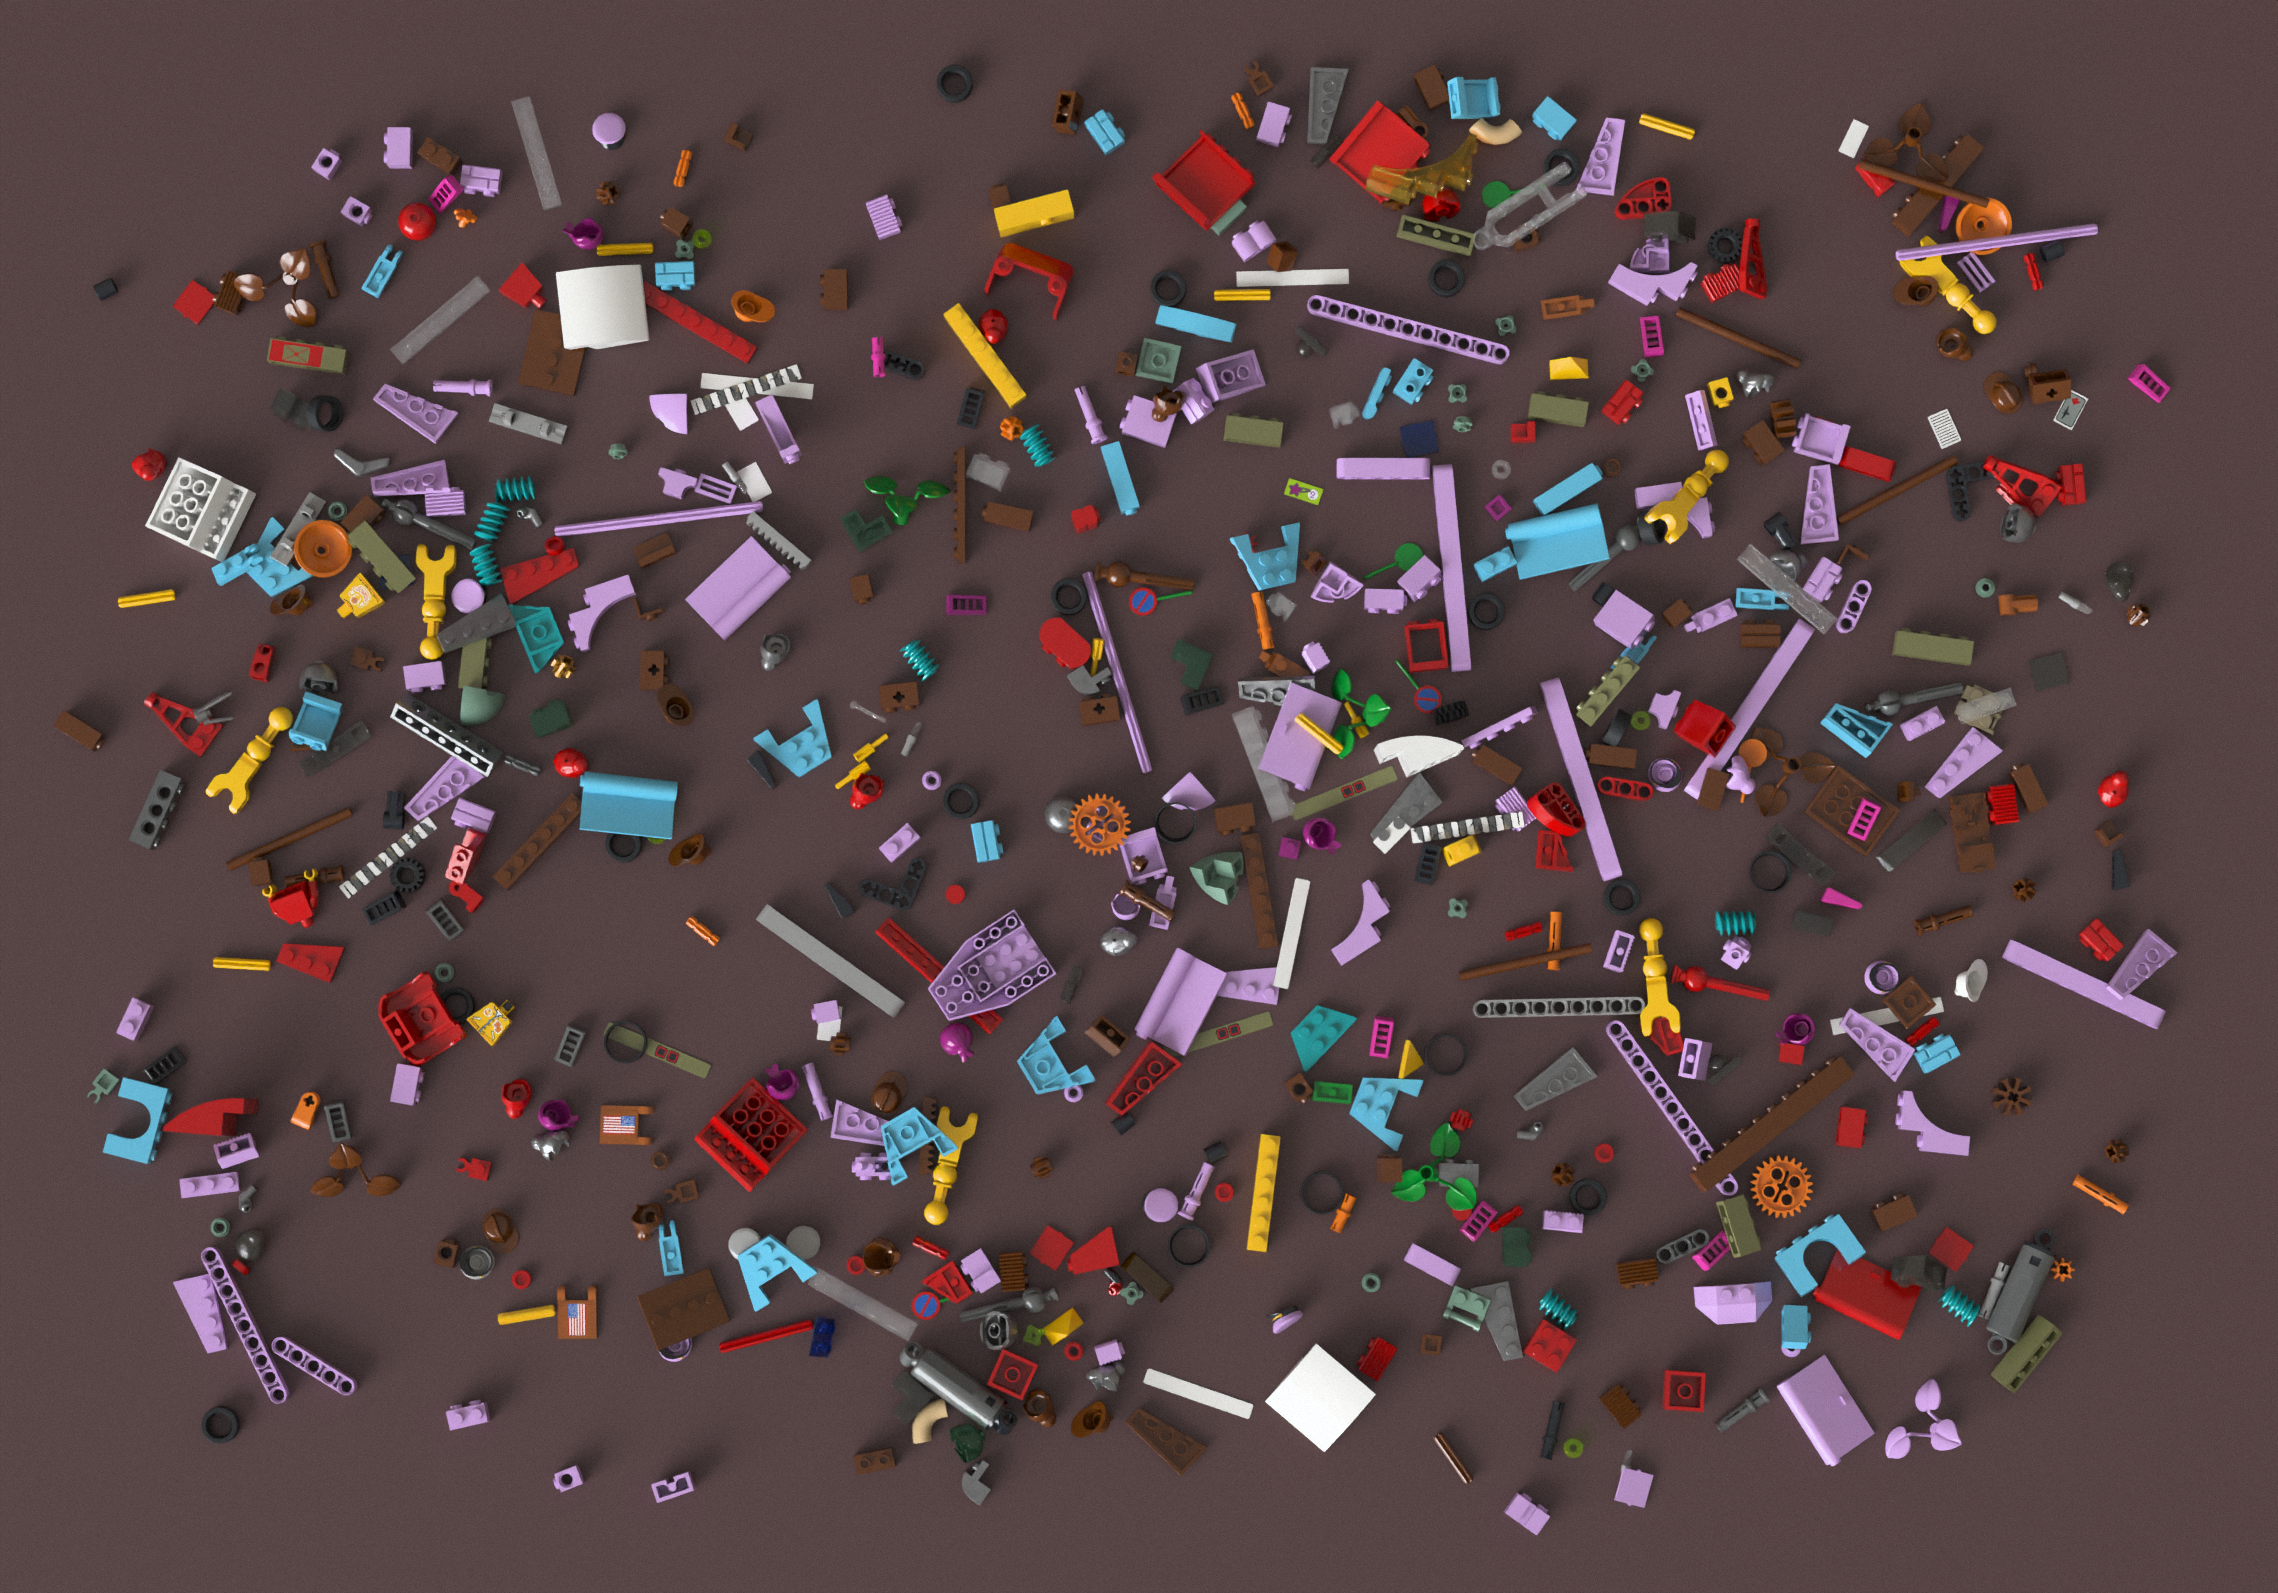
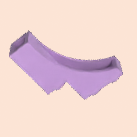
M1690 262L1687 266L1670 274L1645 275L1619 264L1608 284L1646 306L1649 302L1654 303L1659 294L1656 290L1677 301L1679 297L1683 299L1688 288L1685 286L1688 281L1693 282L1698 273L1695 271L1697 265Z
M771 394L755 402L784 463L793 464L799 461V457L802 454L773 395Z
M1682 482L1636 488L1634 494L1637 509L1652 508L1662 501H1670L1682 488ZM1700 498L1687 514V520L1697 528L1702 538H1710L1713 535L1712 532H1715L1714 521H1710L1712 506L1711 502L1707 501V498Z
M629 575L585 589L586 594L583 597L586 605H590V608L569 614L570 620L567 621L570 630L575 631L576 638H574L576 648L581 649L583 653L590 650L593 631L602 615L617 602L636 595Z
M1367 880L1362 884L1364 904L1357 926L1342 943L1331 949L1341 966L1381 941L1379 938L1382 936L1376 926L1372 927L1371 924L1389 913L1388 908L1391 906L1385 897L1381 899L1378 894L1380 889L1374 881L1371 883L1370 880Z
M1901 1091V1094H1898L1897 1105L1900 1106V1112L1896 1114L1895 1124L1898 1125V1129L1921 1131V1135L1917 1136L1919 1151L1968 1156L1970 1136L1952 1134L1932 1124L1918 1108L1912 1091Z

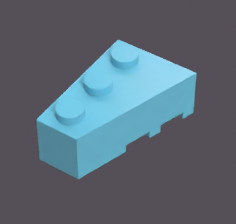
M1837 703L1820 722V724L1865 758L1873 752L1893 725Z

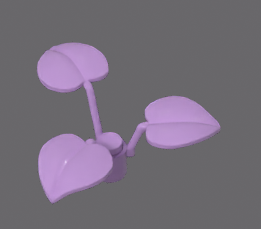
M1934 1379L1928 1380L1918 1390L1915 1403L1920 1411H1927L1936 1423L1930 1426V1433H1907L1906 1428L1902 1426L1893 1429L1888 1435L1885 1445L1888 1458L1900 1459L1906 1456L1911 1448L1910 1436L1931 1437L1932 1446L1939 1451L1950 1450L1962 1445L1956 1424L1950 1419H1938L1932 1413V1410L1937 1409L1941 1402L1940 1388Z

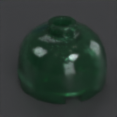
M960 1424L949 1430L951 1442L955 1441L957 1448L954 1449L963 1463H969L981 1455L984 1448L983 1441L985 1440L981 1430H977L970 1424Z

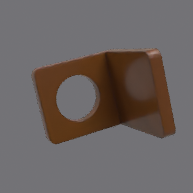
M1405 182L1404 185L1405 201L1384 202V209L1391 208V211L1403 210L1402 207H1409L1408 182Z
M1847 544L1835 564L1840 565L1847 551L1865 561L1870 556L1863 553L1864 550L1856 545L1852 547Z
M635 597L632 598L640 620L647 619V621L657 619L659 614L665 613L664 609L660 608L641 614L637 599Z

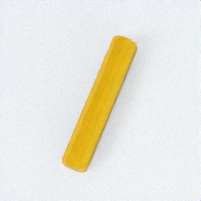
M1643 113L1640 117L1639 123L1683 138L1691 140L1695 133V130L1648 114Z
M652 243L604 244L597 247V254L599 256L652 254L654 251Z
M1269 289L1215 290L1214 299L1216 301L1270 300L1271 298Z
M171 589L119 597L118 604L119 607L124 608L175 600V592Z
M1303 713L1297 715L1295 721L1335 754H1339L1343 750L1342 744Z
M214 957L213 967L269 971L271 962L269 960Z
M554 1305L500 1313L498 1314V1321L500 1325L552 1317L555 1316Z

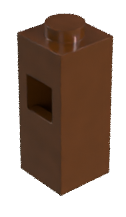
M988 501V505L983 507L981 517H985V523L1030 532L1034 513L1030 510Z
M65 710L61 712L53 727L94 752L97 749L100 750L105 743L104 738L106 735Z
M1591 744L1589 748H1586L1585 759L1588 760L1589 765L1635 769L1637 749Z
M1482 745L1481 748L1476 747L1471 755L1474 758L1472 763L1510 786L1513 785L1522 770L1521 767L1485 745Z
M2019 763L2013 766V771L2008 774L2027 813L2031 814L2048 806L2049 804L2030 765L2026 764L2023 766V763Z

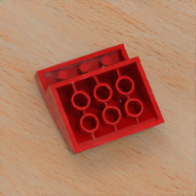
M752 1077L713 1116L711 1121L696 1135L694 1140L748 1192H751L802 1138L808 1129Z
M228 1098L200 1104L176 1116L163 1127V1131L236 1136L237 1115L257 1114L258 1099Z

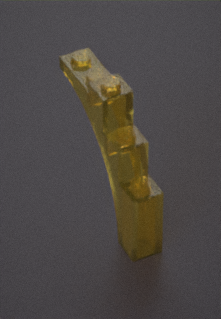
M1470 133L1465 143L1454 154L1430 166L1415 169H1394L1373 165L1367 178L1366 191L1408 205L1411 198L1416 197L1417 192L1437 198L1439 191L1443 192L1445 185L1464 191L1467 184L1471 185L1474 176L1471 173V163L1473 160L1471 156L1472 154L1475 155L1478 150L1479 144L1476 143L1477 135Z

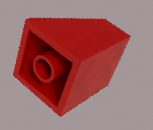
M1694 700L1686 708V713L1682 719L1676 723L1674 732L1679 738L1716 758L1735 730L1736 725L1724 712Z
M1111 1226L1106 1227L1070 1254V1259H1067L1069 1271H1073L1075 1275L1120 1264Z

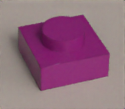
M1500 494L1484 507L1496 522L1512 509Z
M1282 837L1278 856L1297 860L1301 841Z

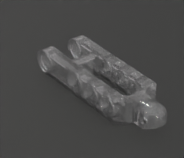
M1564 162L1488 211L1485 226L1477 230L1473 235L1474 247L1479 250H1485L1493 244L1510 247L1583 199L1588 193L1583 185H1581L1579 189L1571 194L1567 193L1557 201L1554 199L1548 187L1572 171L1567 162ZM1539 195L1548 209L1539 215L1535 214L1533 219L1525 224L1518 225V228L1507 236L1498 233L1494 227L1496 221L1531 198Z

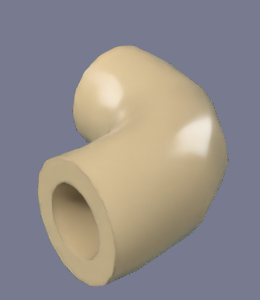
M1481 118L1469 129V132L1477 139L1492 145L1509 143L1522 134L1519 126L1511 119L1501 126H1492Z
M943 1398L926 1404L917 1413L912 1425L913 1444L931 1441V1428L933 1424L941 1418L948 1417Z

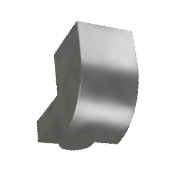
M1082 665L1068 674L1067 678L1081 694L1095 695L1100 692L1097 685L1100 684L1102 686L1111 680L1109 677L1112 673L1107 667L1091 678Z
M984 1459L981 1462L977 1461L971 1469L974 1472L973 1475L965 1471L962 1478L964 1493L978 1505H981L991 1490V1487L979 1480L990 1464Z

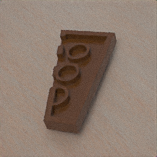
M1139 1408L1124 1422L1180 1476L1208 1448Z

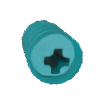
M1039 423L1023 431V434L1020 436L1021 440H1026L1023 445L1024 447H1029L1027 450L1028 454L1034 453L1030 458L1031 460H1037L1034 463L1035 467L1044 466L1057 458H1051L1054 450H1047L1051 444H1044L1047 437H1040L1044 431L1036 430L1040 426Z
M521 476L519 482L513 477L512 483L509 482L508 478H505L504 483L498 478L495 484L497 503L500 497L503 502H506L508 497L510 501H514L515 496L518 501H521L523 495L526 500H529L531 495L533 499H536L535 484L531 476H528L527 481Z
M492 501L493 503L486 504L490 510L483 511L487 517L480 518L484 524L477 525L481 531H475L474 534L481 539L494 543L492 539L499 538L495 532L502 531L498 525L505 524L501 518H508L504 511H511V509Z
M492 544L479 546L470 552V556L475 557L472 559V563L477 564L474 570L480 571L476 574V577L482 578L478 582L482 586L495 585L503 581V579H497L501 572L494 571L499 565L492 564V562L497 560L495 557H490L494 553V550H488Z
M921 639L907 644L900 652L906 651L903 657H910L908 664L915 663L912 667L913 670L920 669L917 676L924 675L921 680L923 682L937 672L939 663L932 664L935 658H927L930 651L924 653L923 650L926 646L919 647Z
M1716 911V930H1719L1720 935H1723L1724 930H1727L1728 935L1731 934L1732 930L1735 931L1736 935H1738L1739 930H1742L1743 935H1746L1747 930H1750L1751 935H1753L1756 929V913L1754 911L1753 915H1751L1750 911H1746L1744 916L1742 911H1738L1736 916L1735 912L1731 911L1728 916L1727 911H1723L1721 916L1720 912Z
M1951 1285L1942 1293L1937 1303L1942 1300V1308L1949 1305L1948 1312L1950 1313L1955 1310L1954 1317L1961 1314L1960 1321L1963 1322L1967 1319V1327H1969L1979 1315L1980 1305L1976 1304L1973 1306L1974 1300L1970 1299L1967 1301L1968 1296H1961V1290L1955 1291V1286Z
M1550 1288L1538 1302L1541 1303L1539 1310L1547 1308L1545 1315L1553 1313L1551 1320L1558 1318L1557 1325L1564 1323L1563 1330H1566L1576 1321L1580 1314L1576 1315V1308L1570 1310V1303L1564 1305V1298L1558 1300V1293L1552 1295L1553 1289Z

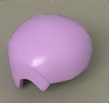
M1119 893L1111 901L1113 913L1119 919L1131 920L1138 915L1141 909L1140 903L1134 904L1133 900L1125 895H1119Z

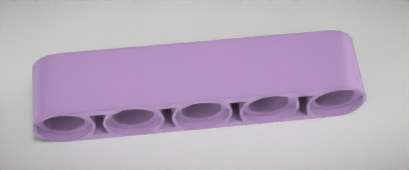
M1338 458L1337 479H1430V459Z
M281 1336L273 1340L272 1350L276 1354L340 1394L350 1395L357 1390V1381L353 1377L292 1339ZM280 1340H283L286 1343V1349L284 1351L278 1348V1342ZM296 1350L301 1351L303 1354L300 1361L294 1358ZM313 1360L319 1363L317 1371H313L310 1367ZM330 1370L335 1373L334 1381L327 1379V1372ZM345 1381H349L352 1384L350 1391L344 1390L343 1383Z

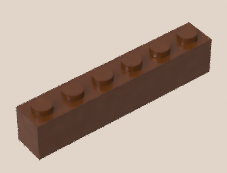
M1968 133L1964 138L1960 135L1953 143L1956 147L1952 152L1947 150L1942 156L1949 175L1948 180L1937 183L1952 187L1983 151L1984 147ZM1917 187L1919 189L1915 195L1911 193L1904 201L1907 203L1903 209L1899 207L1892 215L1894 220L1891 223L1909 237L1942 199L1943 194Z
M571 793L492 877L509 891L581 816L582 801L574 793Z
M1381 1154V1158H1376L1378 1182H1402V1158H1398V1154Z

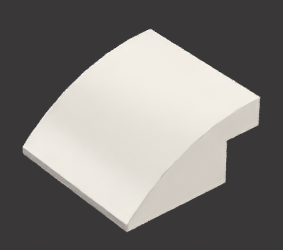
M641 265L603 266L556 272L564 348L569 350L584 347L603 349L649 341Z
M178 457L145 526L223 562L256 493Z
M1406 736L1379 743L1375 747L1374 752L1379 764L1398 757L1407 778L1459 755L1464 750V747L1459 743L1438 737Z
M1315 1343L1265 1402L1325 1452L1376 1394Z

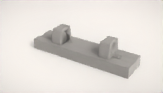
M494 403L489 418L491 423L560 445L563 444L568 429L566 425ZM515 414V417H514V420H513V423H512V422H511V419H512V416Z
M309 492L270 555V558L288 567L295 555L294 543L297 534L305 525L317 520L326 505L325 500Z

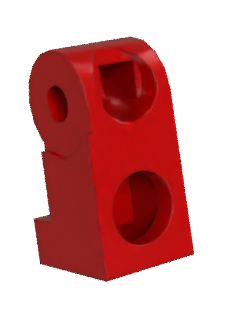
M258 644L249 672V676L252 679L269 682L270 669L275 654L274 646Z
M452 881L449 884V892L468 903L465 908L473 914L485 900L483 896L465 882L460 884Z

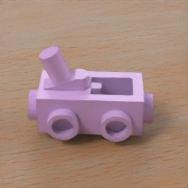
M860 1153V1157H855V1161H852V1173L856 1172V1176H860V1180H872V1176H879V1180H891L890 1169H882V1164L888 1163L887 1153H879V1157H871V1153Z

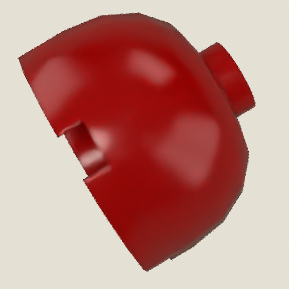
M1433 187L1423 198L1422 210L1425 219L1431 222L1440 221L1438 218L1446 216L1447 220L1461 210L1460 201L1456 193L1446 187Z
M420 202L410 203L400 211L398 217L399 228L408 239L423 241L431 237L435 232L437 218L433 210L426 204Z

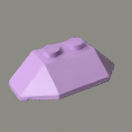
M1771 1281L1694 1287L1695 1307L1717 1325L1756 1322L1772 1302Z

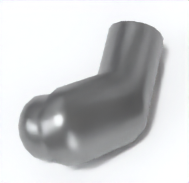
M524 506L517 510V516L521 519L532 520L535 528L544 525L535 508Z
M1538 1121L1528 1130L1518 1129L1517 1139L1536 1140L1544 1131L1543 1124Z
M252 1184L239 1195V1208L244 1213H249L252 1210L251 1197L258 1191Z

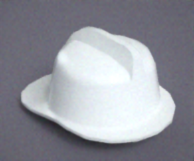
M1982 959L1975 960L1969 970L1957 976L1954 991L1956 995L1968 997L1972 1002H1976L1979 999L1988 975L1987 966Z

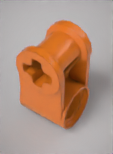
M308 1092L301 1097L298 1107L292 1116L291 1123L307 1130L311 1128L321 1101L319 1094ZM312 1096V1100L315 1103L308 1105L309 1101L306 1099Z

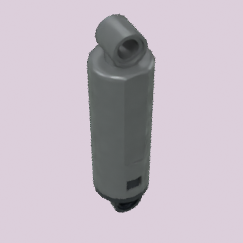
M2043 1229L2038 1231L2033 1244L2024 1241L1987 1323L1986 1329L1993 1333L1987 1346L1988 1350L1994 1355L2004 1353L2009 1341L2015 1343L2019 1341L2057 1256L2049 1251L2055 1241L2054 1234L2050 1230ZM2047 1234L2050 1237V1243L2046 1245L2040 1243V1235ZM1994 1340H2000L2003 1343L2001 1350L1996 1351L1992 1348Z
M909 1342L904 1347L899 1359L904 1366L914 1367L910 1375L983 1428L989 1430L994 1424V1428L999 1434L1007 1435L1018 1422L1017 1414L1012 1410H1003L1008 1403L1006 1400L936 1350L928 1347L923 1353L922 1346L917 1342Z

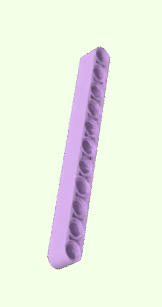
M1314 295L1308 300L1307 309L1310 314L1495 364H1503L1509 357V349L1503 344L1319 295ZM1318 301L1321 303V308L1313 309L1311 303ZM1331 306H1337L1340 312L1338 314H1332L1329 311V308ZM1355 311L1357 312L1358 317L1356 319H1350L1348 317V312ZM1374 316L1377 321L1375 324H1369L1366 318ZM1386 321H1392L1395 324V327L1393 329H1387L1384 323ZM1411 326L1413 333L1406 334L1403 331V327ZM1425 330L1430 331L1432 337L1425 339L1421 333ZM1446 335L1450 338V342L1443 344L1440 341V337ZM1465 340L1468 343V348H1460L1458 342ZM1483 345L1486 347L1487 352L1480 354L1477 351V347ZM1497 350H1502L1505 353L1503 359L1496 357L1495 352Z
M1452 464L1433 465V483L1451 671L1471 670L1453 468Z
M1800 618L1797 620L1731 718V721L1736 725L1735 730L1716 758L1707 754L1685 787V792L1698 799L1707 768L1718 771L1722 770L1815 631V628Z
M1557 677L1541 682L1542 694L1581 815L1585 820L1586 831L1602 880L1605 882L1621 877L1620 864L1561 681Z
M1620 1021L1609 1022L1606 1027L1607 1035L1698 1162H1705L1701 1158V1152L1703 1150L1712 1152L1713 1148L1624 1024ZM1613 1024L1620 1026V1033L1617 1035L1611 1032ZM1626 1039L1632 1044L1631 1049L1628 1051L1622 1048V1042ZM1636 1055L1641 1056L1643 1059L1641 1066H1636L1633 1063V1058ZM1647 1071H1651L1654 1074V1079L1651 1082L1646 1081L1644 1078ZM1658 1087L1665 1089V1095L1662 1098L1656 1095ZM1671 1102L1677 1107L1673 1114L1667 1110V1105ZM1682 1118L1688 1122V1126L1685 1129H1681L1678 1125L1679 1120ZM1692 1134H1696L1699 1137V1142L1696 1145L1690 1143V1136ZM1731 1174L1716 1184L1718 1190L1724 1195H1733L1738 1190V1184ZM1730 1181L1733 1185V1189L1730 1192H1726L1723 1188L1724 1183Z

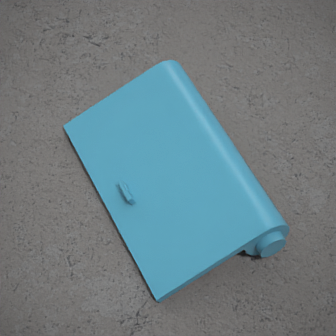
M1598 503L1510 523L1508 528H1505L1507 540L1511 539L1520 580L1610 559Z
M586 771L584 775H581L580 786L583 787L580 830L672 839L674 804L678 788L677 781Z

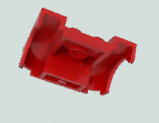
M429 971L420 973L409 983L381 997L378 1004L379 1018L400 1054L405 1059H408L411 1065L417 1067L422 1066L435 1056L468 1037L459 1021H454L437 993L436 988L438 986Z

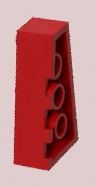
M1148 1041L1104 1103L1118 1114L1123 1115L1183 1064L1153 1042Z

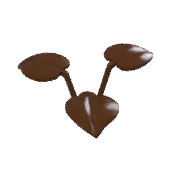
M1922 103L1908 109L1900 118L1899 127L1903 133H1906V136L1897 147L1894 148L1891 140L1880 137L1871 141L1863 153L1867 161L1889 167L1896 163L1898 157L1895 152L1903 144L1906 143L1909 147L1917 146L1921 160L1916 166L1918 177L1934 182L1948 180V168L1939 155L1929 153L1925 158L1923 157L1920 139L1930 131L1931 120Z
M305 247L284 253L280 259V264L285 272L266 285H263V278L254 273L242 274L233 281L239 293L250 301L261 300L265 295L264 289H267L280 279H283L288 285L293 284L292 302L285 306L287 317L295 324L304 327H312L316 324L317 314L314 305L304 298L295 300L297 280L306 279L311 271L310 258Z
M1756 727L1753 732L1752 739L1761 741L1767 749L1765 761L1770 760L1772 756L1775 759L1784 761L1782 768L1785 775L1775 788L1770 784L1761 786L1756 792V804L1764 817H1772L1781 812L1786 806L1787 794L1783 790L1778 789L1789 775L1802 770L1804 780L1816 784L1822 782L1836 766L1829 758L1816 752L1805 753L1801 756L1800 760L1797 757L1788 759L1787 757L1777 756L1776 754L1781 752L1783 748L1781 736L1773 730Z
M340 1142L336 1150L329 1157L330 1166L339 1169L337 1178L324 1176L318 1179L310 1188V1192L322 1197H333L340 1194L344 1189L343 1183L340 1182L342 1170L344 1168L352 1169L356 1166L365 1183L368 1184L366 1191L370 1195H389L401 1186V1182L386 1174L377 1175L371 1181L368 1180L360 1165L362 1162L361 1155L355 1150V1147Z

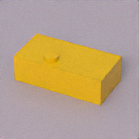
M1068 189L994 208L1000 237L1074 219V210Z

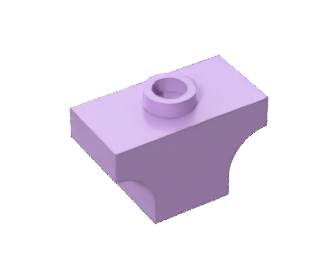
M660 467L658 475L665 481L664 494L683 500L684 494L688 489L696 488L697 478L686 475V472L680 469L672 471Z
M1673 690L1667 696L1658 693L1654 694L1647 712L1657 717L1658 727L1666 729L1671 717L1675 718L1679 709L1676 705L1681 692Z

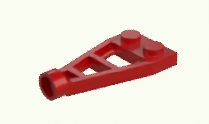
M1755 218L1745 220L1739 269L1740 291L1758 299L1767 298L1768 286L1759 239L1760 220ZM1751 243H1752L1753 254L1750 253ZM1749 261L1755 263L1756 275L1749 272Z
M1990 455L1983 464V468L1991 472L2021 505H2026L2038 517L2043 514L2062 488L2060 483L2045 474L1996 458L1993 455ZM2007 469L2019 473L2020 476L2015 483H2010L2004 478L2003 474ZM2023 479H2030L2038 483L2037 488L2030 496L2025 495L2019 488V484Z
M151 692L144 702L146 706L151 708L185 747L200 757L204 755L223 728V725L219 722L206 726L202 722L193 735L188 736L182 730L181 723L187 717L196 719L192 711L193 709L161 698L154 692ZM169 707H173L181 712L180 717L175 723L165 715Z

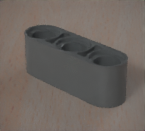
M1701 1229L1693 1230L1658 1247L1655 1251V1257L1661 1263H1670L1707 1245L1709 1235ZM1701 1232L1704 1235V1241L1698 1244L1695 1241V1235ZM1680 1241H1685L1687 1244V1248L1683 1252H1680L1677 1248V1244ZM1663 1249L1669 1251V1257L1666 1260L1660 1258V1252Z

